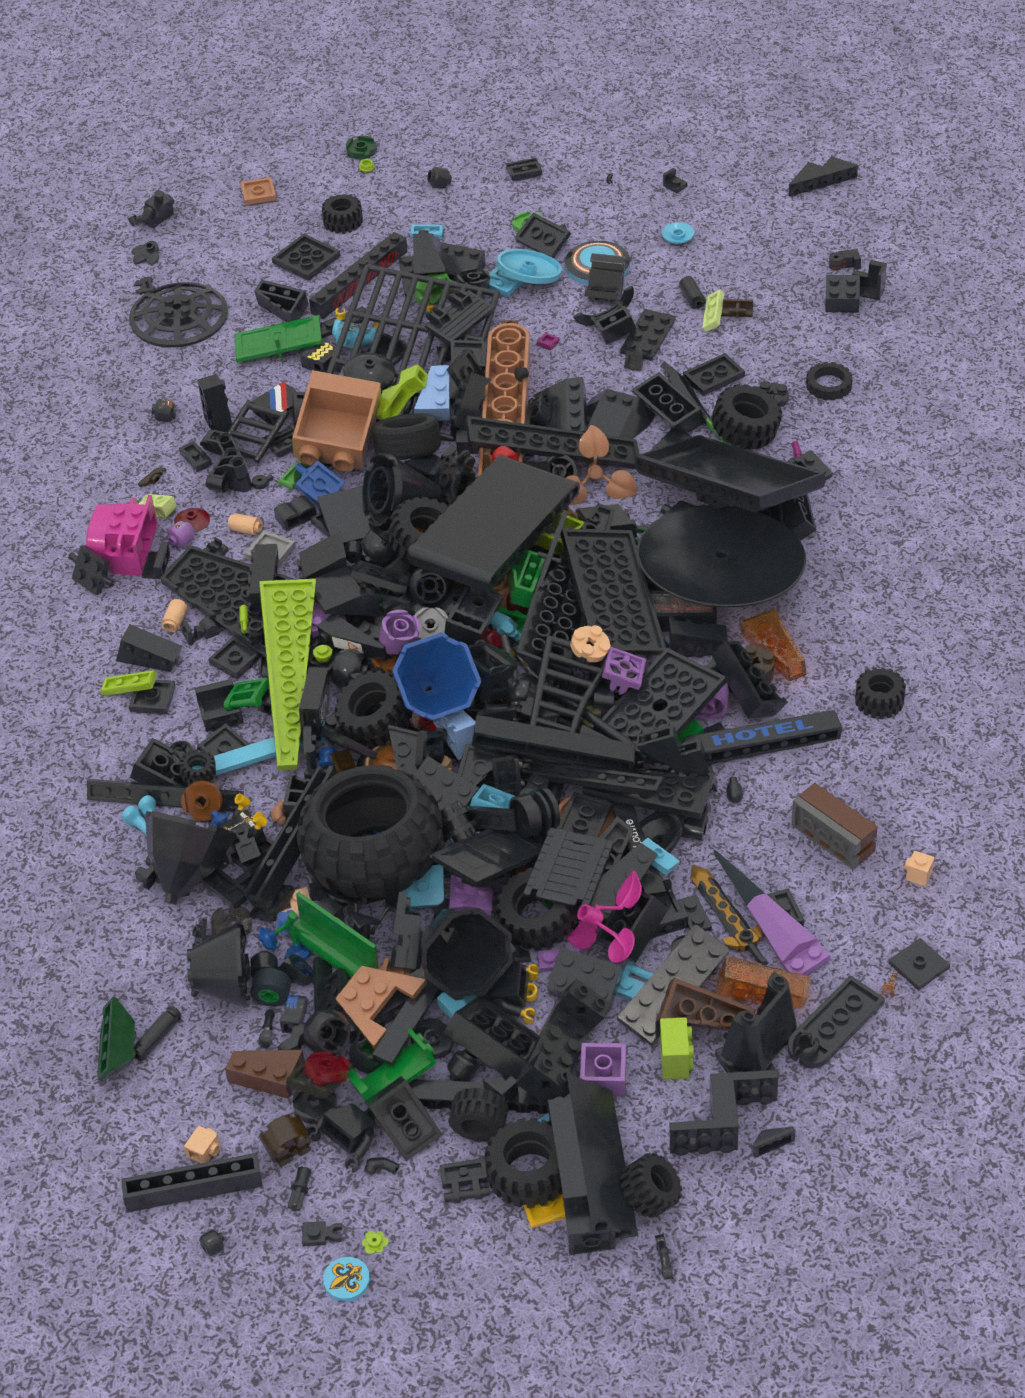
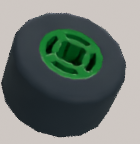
M274 968L260 969L253 977L250 989L251 997L261 1005L281 1006L286 1003L289 996L291 979L284 972Z

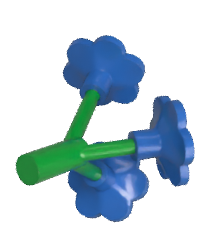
M293 910L277 914L278 920L275 922L277 930L271 931L263 927L258 930V939L266 949H271L272 951L277 949L276 944H278L277 937L279 933L287 936L290 931L293 943L291 944L292 947L287 949L285 959L294 953L305 960L311 952L297 942L293 925L299 917Z

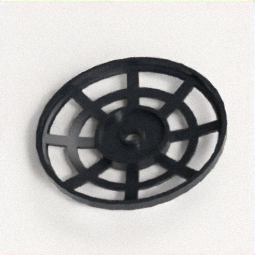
M193 282L166 284L150 290L134 303L129 315L130 327L138 338L151 345L172 348L197 344L213 336L224 325L228 315L227 302L220 292L204 284ZM182 286L198 287V288H202V290H198V289H194V288H189V287H182ZM181 290L191 291L195 293L191 295L181 294ZM174 291V295L168 297L161 296L165 293ZM213 292L222 302V306L212 304L207 293ZM202 296L206 303H197L195 298ZM150 298L143 310L134 313L136 307L144 299ZM154 300L160 301L158 306L149 308ZM198 308L206 309L202 317L197 316ZM212 309L222 311L220 318L212 327L205 322L210 316ZM158 312L159 317L153 321L149 317V313ZM143 315L145 321L150 326L145 332H142L136 326L134 318ZM190 320L195 321L188 325L180 326V324L186 323ZM162 322H165L168 324H174V327L163 326L160 324ZM199 325L206 330L194 337L181 339L182 331L193 329ZM155 329L164 332H174V340L158 339L151 337L150 334Z

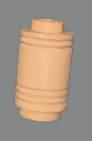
M235 513L230 515L228 519V527L232 531L256 536L263 527L260 518Z
M180 599L170 601L161 622L162 628L165 631L176 632V630H179L188 609L184 601Z

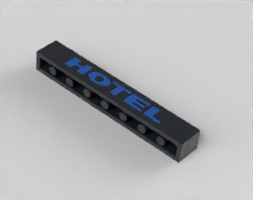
M835 710L691 735L683 737V743L701 738L709 761L713 764L841 739L842 725Z

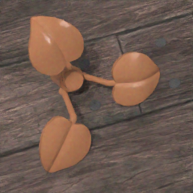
M591 425L579 441V450L587 458L594 456L593 464L589 465L587 469L588 475H586L581 483L580 479L575 475L566 477L580 484L579 495L570 505H578L584 502L587 490L582 485L589 478L599 479L602 477L609 483L605 490L613 499L627 498L638 492L634 478L629 472L617 470L611 475V479L602 474L601 467L596 464L597 456L603 457L608 453L609 442L599 428Z

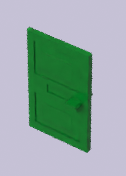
M320 315L235 333L236 362L278 354L279 358H283V352L322 344Z

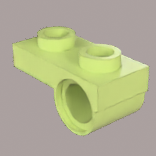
M148 494L152 495L156 516L164 518L163 520L177 508L173 496ZM148 495L144 496L139 504L145 505Z

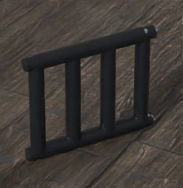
M247 400L227 433H230L234 438L262 445L258 453L238 448L242 456L254 459V462L259 463L286 421L289 412L252 404V401ZM248 410L276 417L278 420L275 425H270L245 418ZM241 423L269 431L270 433L266 439L236 430Z

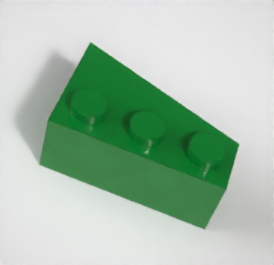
M528 550L507 573L510 603L529 608L545 563V559L537 557L538 553Z

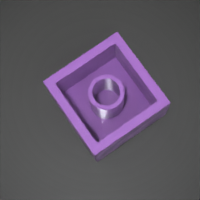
M582 1043L580 1078L612 1090L613 1096H625L626 1044Z

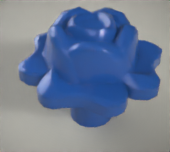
M214 810L209 814L213 819L211 825L221 827L222 824L228 821L227 818L230 814H219Z

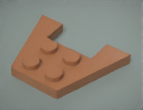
M361 966L336 997V1001L372 1047L376 1049L386 1034L387 1029L374 1022V1018L396 990L415 999L427 982L426 979Z

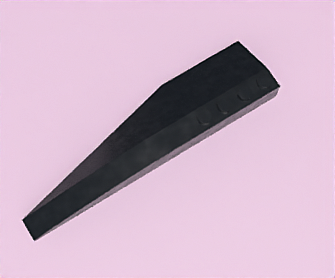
M597 503L580 529L610 530L615 509ZM565 551L559 558L561 559L560 564H555L532 596L516 655L538 673L546 637L551 635L571 641L574 631L584 627ZM552 645L551 653L571 659L576 658L572 650ZM549 660L548 669L568 675L572 673L573 669L571 666ZM546 676L548 680L564 686L566 684L564 681Z

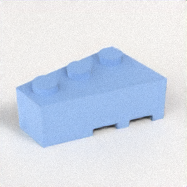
M449 365L431 366L426 387L421 390L414 408V414H430L435 416L438 421L450 419V376L447 372Z
M464 710L433 720L437 729L445 728L448 735L445 741L458 760L462 759L465 745L472 744L475 721Z

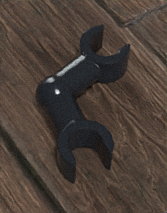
M664 1234L654 1235L656 1249L660 1255L662 1276L664 1280L672 1279L673 1272Z

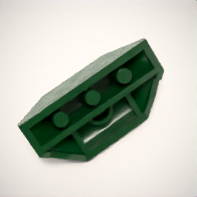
M112 997L103 1007L102 1011L103 1020L100 1031L97 1071L99 1081H103L122 1070L135 1056V1049H133L136 1038L135 1021L116 997Z

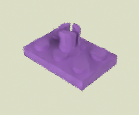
M451 875L449 909L463 906L477 907L491 917L492 887L470 886L462 883V879L456 875Z

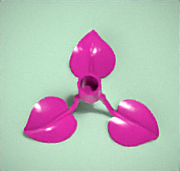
M632 870L616 896V904L618 906H599L596 904L592 907L583 904L579 908L577 916L581 922L567 936V939L573 946L579 947L581 950L589 949L596 940V930L598 929L597 926L615 937L608 949V957L613 963H621L630 955L635 942L633 932L623 928L618 935L602 924L603 914L600 910H622L624 907L630 909L637 903L642 888L635 871Z

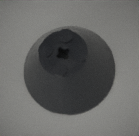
M242 921L229 926L192 947V949H187V960L190 962L191 968L187 970V975L192 990L195 989V991L237 1006L249 1008L246 1000H250V996H246L247 981L250 980L249 954H244L246 952L245 943H247V938Z

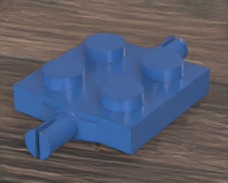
M318 460L307 469L299 462L294 467V469L302 474L301 479L295 484V488L317 506L318 496L338 492L345 484L343 480Z

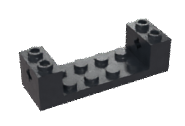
M576 978L558 996L515 1084L547 1107L548 1100L556 1097L565 1098L569 1094L567 1073L573 1075L571 1072L581 1053L582 1043L586 1042L591 1030L605 1018L611 1003Z

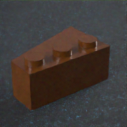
M303 1050L233 1051L225 1067L227 1080L232 1084L289 1099L305 1065Z

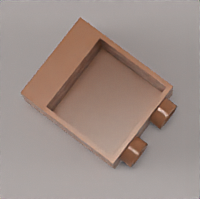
M312 370L292 437L293 457L298 458L301 463L313 466L317 460L322 463L332 464L335 469L342 472H350L353 468L363 470L372 438V428L377 419L376 415L381 399V383Z

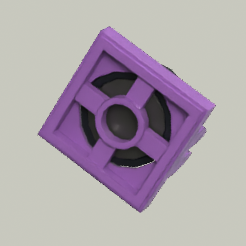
M610 647L606 655L602 677L610 685L612 692L617 689L619 694H623L630 687L639 690L646 659Z

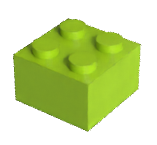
M687 1018L660 1019L663 1079L689 1078V1071H693L692 1027L687 1026Z

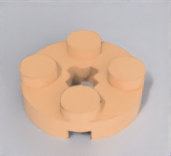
M596 625L592 627L584 626L574 631L570 646L577 657L587 658L586 661L598 662L603 660L608 653L610 641L606 634L602 632L601 627ZM587 642H591V643H593L594 645L591 646L590 644H586V643H587Z

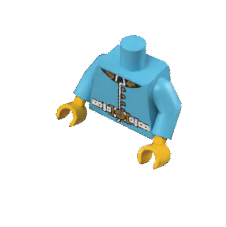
M339 308L336 309V320L332 328V335L336 339V344L344 325L343 320L346 318L345 309L343 313H339ZM373 322L374 327H367L360 348L373 343L379 325L378 322ZM351 323L343 345L344 347L353 348L361 325Z

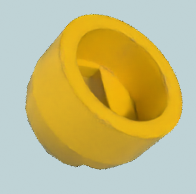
M528 983L526 1001H536L539 991L535 984Z

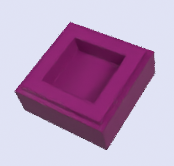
M544 333L537 341V346L552 350L559 343L560 338Z

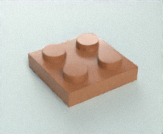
M271 177L241 182L245 205L276 201Z

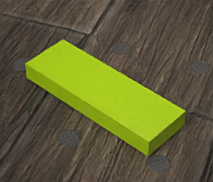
M155 670L106 677L100 692L102 695H114L152 689L157 673Z

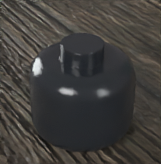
M214 1229L206 1232L199 1238L201 1247L208 1256H213L224 1248L223 1241L225 1238L221 1232L218 1233Z

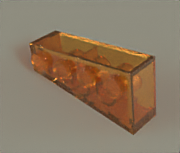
M775 608L739 622L741 636L749 644L771 651L774 654V668L788 681L807 675L805 659Z
M727 956L716 978L714 993L723 997H732V1000L740 1002L741 999H751L755 1004H762L767 990V981L771 974L776 972L789 982L793 1007L803 1009L809 995L810 977L800 973L785 971L777 967L762 965L758 962H750L738 957Z

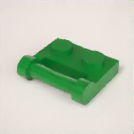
M268 678L236 683L224 701L225 710L232 711L239 707L261 706L262 697L269 687Z

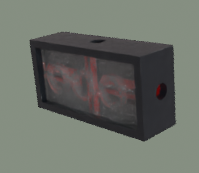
M649 589L661 631H669V616L675 617V620L685 622L686 619L692 620V623L702 624L703 622L717 624V607L684 601L661 589Z

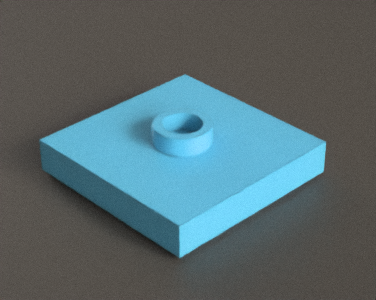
M432 865L430 870L420 880L414 881L410 887L402 891L407 892V897H411L410 908L438 907L445 899L443 866Z

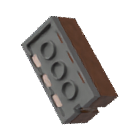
M814 783L793 800L791 826L851 869L857 868L875 852V838L877 837L878 826L859 814L857 810L846 805L841 799L833 796L824 787Z

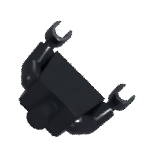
M156 190L154 195L146 200L143 214L141 216H136L135 214L128 218V221L132 226L137 223H145L147 226L155 228L174 214L173 204L175 200L169 194Z
M348 1104L343 1107H330L317 1120L318 1123L316 1125H309L306 1129L309 1134L315 1132L311 1135L312 1141H318L321 1138L320 1131H322L348 1154L355 1153L354 1156L348 1157L345 1160L346 1169L351 1163H355L352 1168V1173H355L359 1169L358 1160L360 1157H364L372 1143L375 1117L369 1109L363 1111L355 1104Z

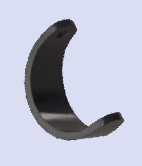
M357 1035L349 1051L351 1063L357 1070L363 1073H372L384 1063L364 1055L358 1045L360 1036Z

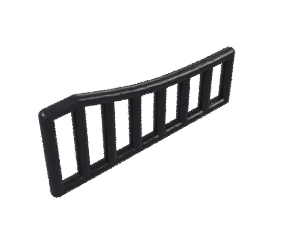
M551 635L547 636L529 725H538L576 733L584 709L603 678L602 674L606 656L600 661L598 667L551 653L553 644L572 650L570 646L571 641ZM549 660L596 675L592 681L548 669ZM546 676L587 689L582 696L545 685ZM543 692L579 703L576 711L542 701ZM543 709L572 718L571 725L566 726L539 718V711ZM525 756V757H527V758L534 759V760L541 761V762L561 763V762H556V761H551V760H545V759H540V758H534V757Z

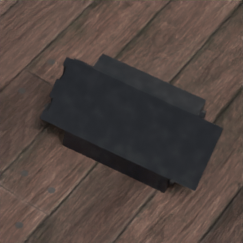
M567 1073L570 1097H556L548 1100V1111L563 1192L569 1255L615 1249V1239L638 1236L633 1206L629 1205L628 1199L624 1197V1190L621 1189L622 1181L620 1178L626 1165L613 1093L610 1089Z

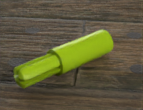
M241 605L239 607L241 632L246 634L248 607Z

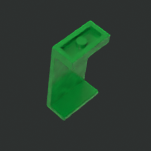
M411 1028L407 1030L414 1044L400 1053L393 1066L383 1064L362 1080L353 1068L349 1071L347 1077L364 1101H367L400 1076L409 1083L436 1064L432 1056L435 1054V1051L429 1043H426L420 1033L416 1035Z

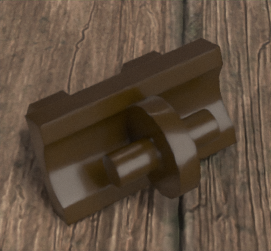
M723 299L722 316L736 318L753 317V300Z

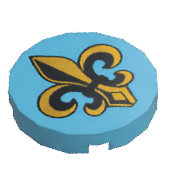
M341 1257L334 1260L326 1268L323 1275V1284L327 1294L337 1301L350 1302L360 1298L367 1291L370 1283V1274L366 1264L353 1257Z

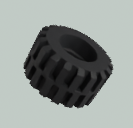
M338 194L326 199L322 204L323 224L330 232L335 231L337 234L339 232L345 234L348 231L350 233L352 229L357 230L361 223H363L361 202L355 196Z
M875 667L873 670L868 669L865 673H861L857 679L855 704L858 706V710L860 712L864 710V715L868 716L871 714V718L874 719L876 716H879V719H884V716L891 718L892 714L896 716L904 705L906 684L903 677H900V674L897 672L894 673L892 669L886 670L884 667H881V669Z
M465 1088L454 1095L448 1123L450 1128L463 1138L478 1142H488L492 1136H495V1132L499 1128L504 1129L509 1107L501 1096L492 1091L482 1088Z
M647 1153L626 1166L620 1178L622 1181L621 1189L624 1190L623 1194L628 1199L629 1205L633 1206L637 1213L640 1212L642 1216H648L649 1218L659 1216L676 1205L682 1197L681 1180L677 1175L676 1169L663 1156H658L657 1153Z

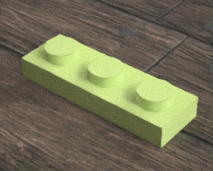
M721 289L707 296L702 326L705 332L714 330L720 325L724 292Z

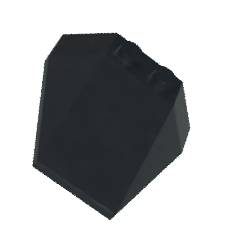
M606 389L593 396L587 404V430L591 425H594L607 436L633 439L647 429L655 417L654 413L639 397Z

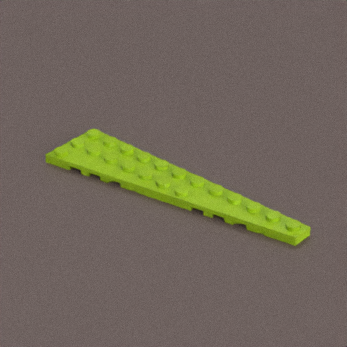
M316 579L259 582L277 770L297 769L301 736L299 706L307 676Z

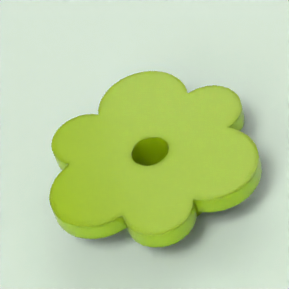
M369 1231L365 1234L366 1239L362 1240V1245L366 1246L365 1251L369 1254L375 1251L380 1253L389 1241L386 1237H383V1232L378 1231L375 1233L374 1231Z

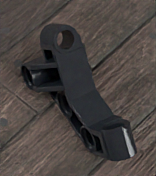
M210 429L200 442V446L206 451L221 455V458L207 476L206 487L209 490L225 493L228 488L238 492L250 491L252 483L247 465L232 435L227 432Z

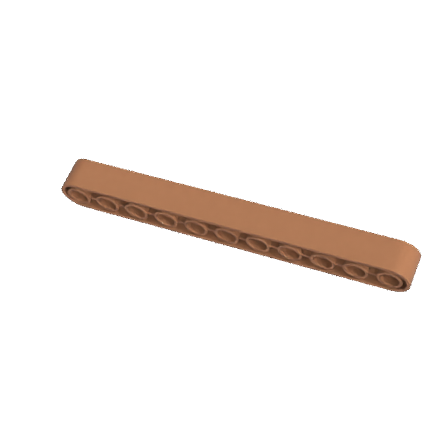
M501 324L489 332L485 377L490 378L491 382L485 387L484 394L486 397L483 401L482 418L526 424L530 379V342L528 330L519 324ZM516 367H525L529 372V376L523 378L522 382L515 378L514 370ZM480 448L478 476L484 472L486 467L492 464L493 449ZM516 453L519 462L525 461V454ZM508 574L492 590L504 595L500 606L506 609V597L509 594Z

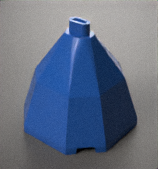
M442 632L404 645L392 670L406 709L431 721L469 708L481 683L468 645L461 641L458 642Z

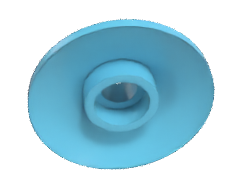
M675 222L663 228L662 236L670 243L682 244L694 237V229L689 224Z

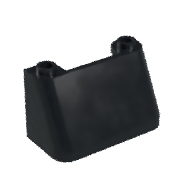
M773 972L767 981V990L757 1013L741 1011L735 1016L721 1052V1057L747 1072L765 1071L788 1043L791 1034L797 1028L790 986L787 979Z

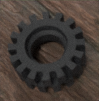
M195 749V752L190 750L188 755L184 753L183 758H180V776L184 782L187 781V784L190 785L200 780L210 782V779H214L216 763L214 756L209 751L205 753L203 749L201 752H198V749ZM194 766H203V767H204V768H201V769H192V767H194Z

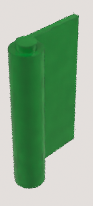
M298 892L296 894L299 918L295 920L293 928L297 942L334 968L346 970V976L350 979L361 966L379 969L375 944L302 893Z

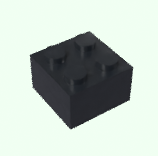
M826 275L825 312L859 313L860 275Z

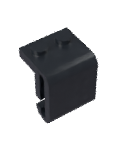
M592 253L588 288L585 289L584 296L589 297V300L604 298L607 302H615V300L621 297L623 291L625 256Z

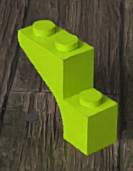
M418 364L401 371L399 384L382 391L376 415L379 420L398 416L407 401L416 392L426 387L428 374Z

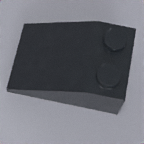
M402 1076L365 1101L375 1119L406 1161L443 1135L408 1082Z

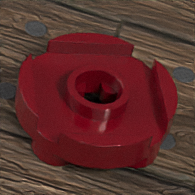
M316 1052L309 1056V1060H305L304 1070L313 1079L314 1084L324 1085L326 1082L342 1083L347 1080L349 1061L342 1055L339 1058L333 1057L332 1052Z

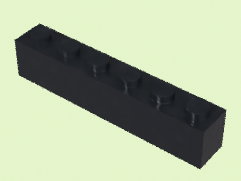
M257 1153L121 1179L123 1200L127 1213L263 1186Z

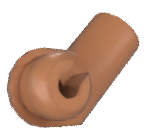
M281 799L271 811L272 821L276 822L279 826L283 825L287 820L282 815L284 812V799Z

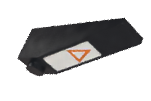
M331 614L317 625L319 639L333 648L340 650L353 649L369 658L384 662L388 660L384 645L336 614Z

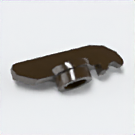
M158 467L138 482V486H147L149 483L155 484L159 481L160 475L162 476L163 472L166 471V468Z

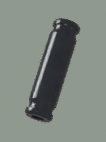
M168 1006L166 1011L159 1016L137 1041L133 1048L135 1049L134 1058L144 1061L146 1056L153 1051L173 1028L177 1020H180L181 1012L176 1007Z

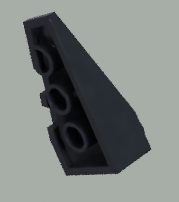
M152 738L134 763L130 778L139 783L189 786L187 781L184 782L180 776V759L174 754V750Z

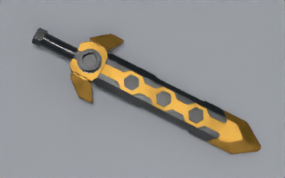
M692 865L690 879L708 901L721 923L731 935V937L722 938L724 944L737 951L739 949L741 951L749 950L759 967H766L769 962L757 948L763 934L759 925L757 924L752 930L725 895L710 871L697 865Z

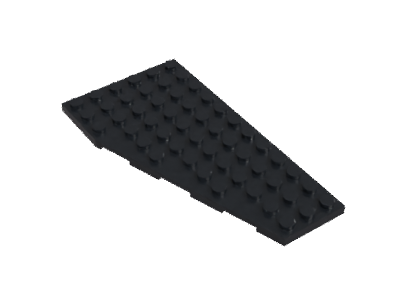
M189 545L162 575L161 583L207 617H212L218 625L266 658L264 635L252 637L248 632L246 634L241 632L239 607L241 605L248 607V626L254 620L263 622L262 608L251 607V601L247 600V589H250L248 586V577L251 576L250 564ZM277 573V580H297ZM344 615L347 622L356 628L363 621L372 624L373 619L377 617ZM311 635L310 643L312 640H315L316 643L309 646L307 673L309 667L328 668L330 676L334 659L337 653L343 650L333 648L321 641L319 645L331 647L332 656L327 662H319L313 656V650L319 646L318 640Z

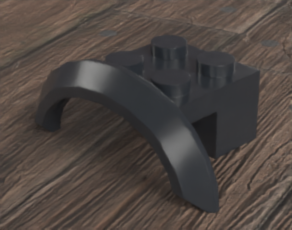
M633 286L624 289L620 300L606 311L594 315H585L579 312L573 318L581 325H595L606 345L636 330L633 319L627 310L634 295Z

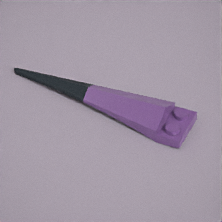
M714 850L715 857L753 915L780 963L796 982L831 960L830 954L821 946L816 937L718 851Z

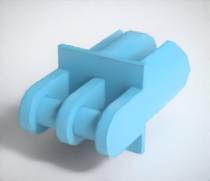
M496 611L490 622L492 628L496 629L500 635L506 634L507 637L510 636L515 641H519L521 633L516 629L518 624L504 613Z

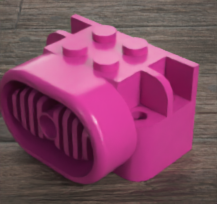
M148 495L145 505L138 504L137 498H131L129 504H98L95 507L87 529L86 546L110 561L108 569L112 574L142 576L158 527L152 495Z

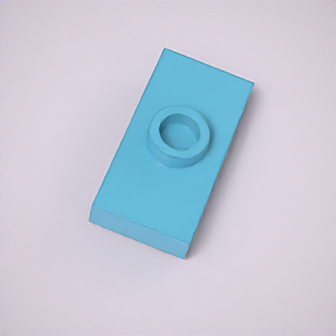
M649 838L642 842V844L658 854L651 865L663 874L667 875L679 866L680 861Z

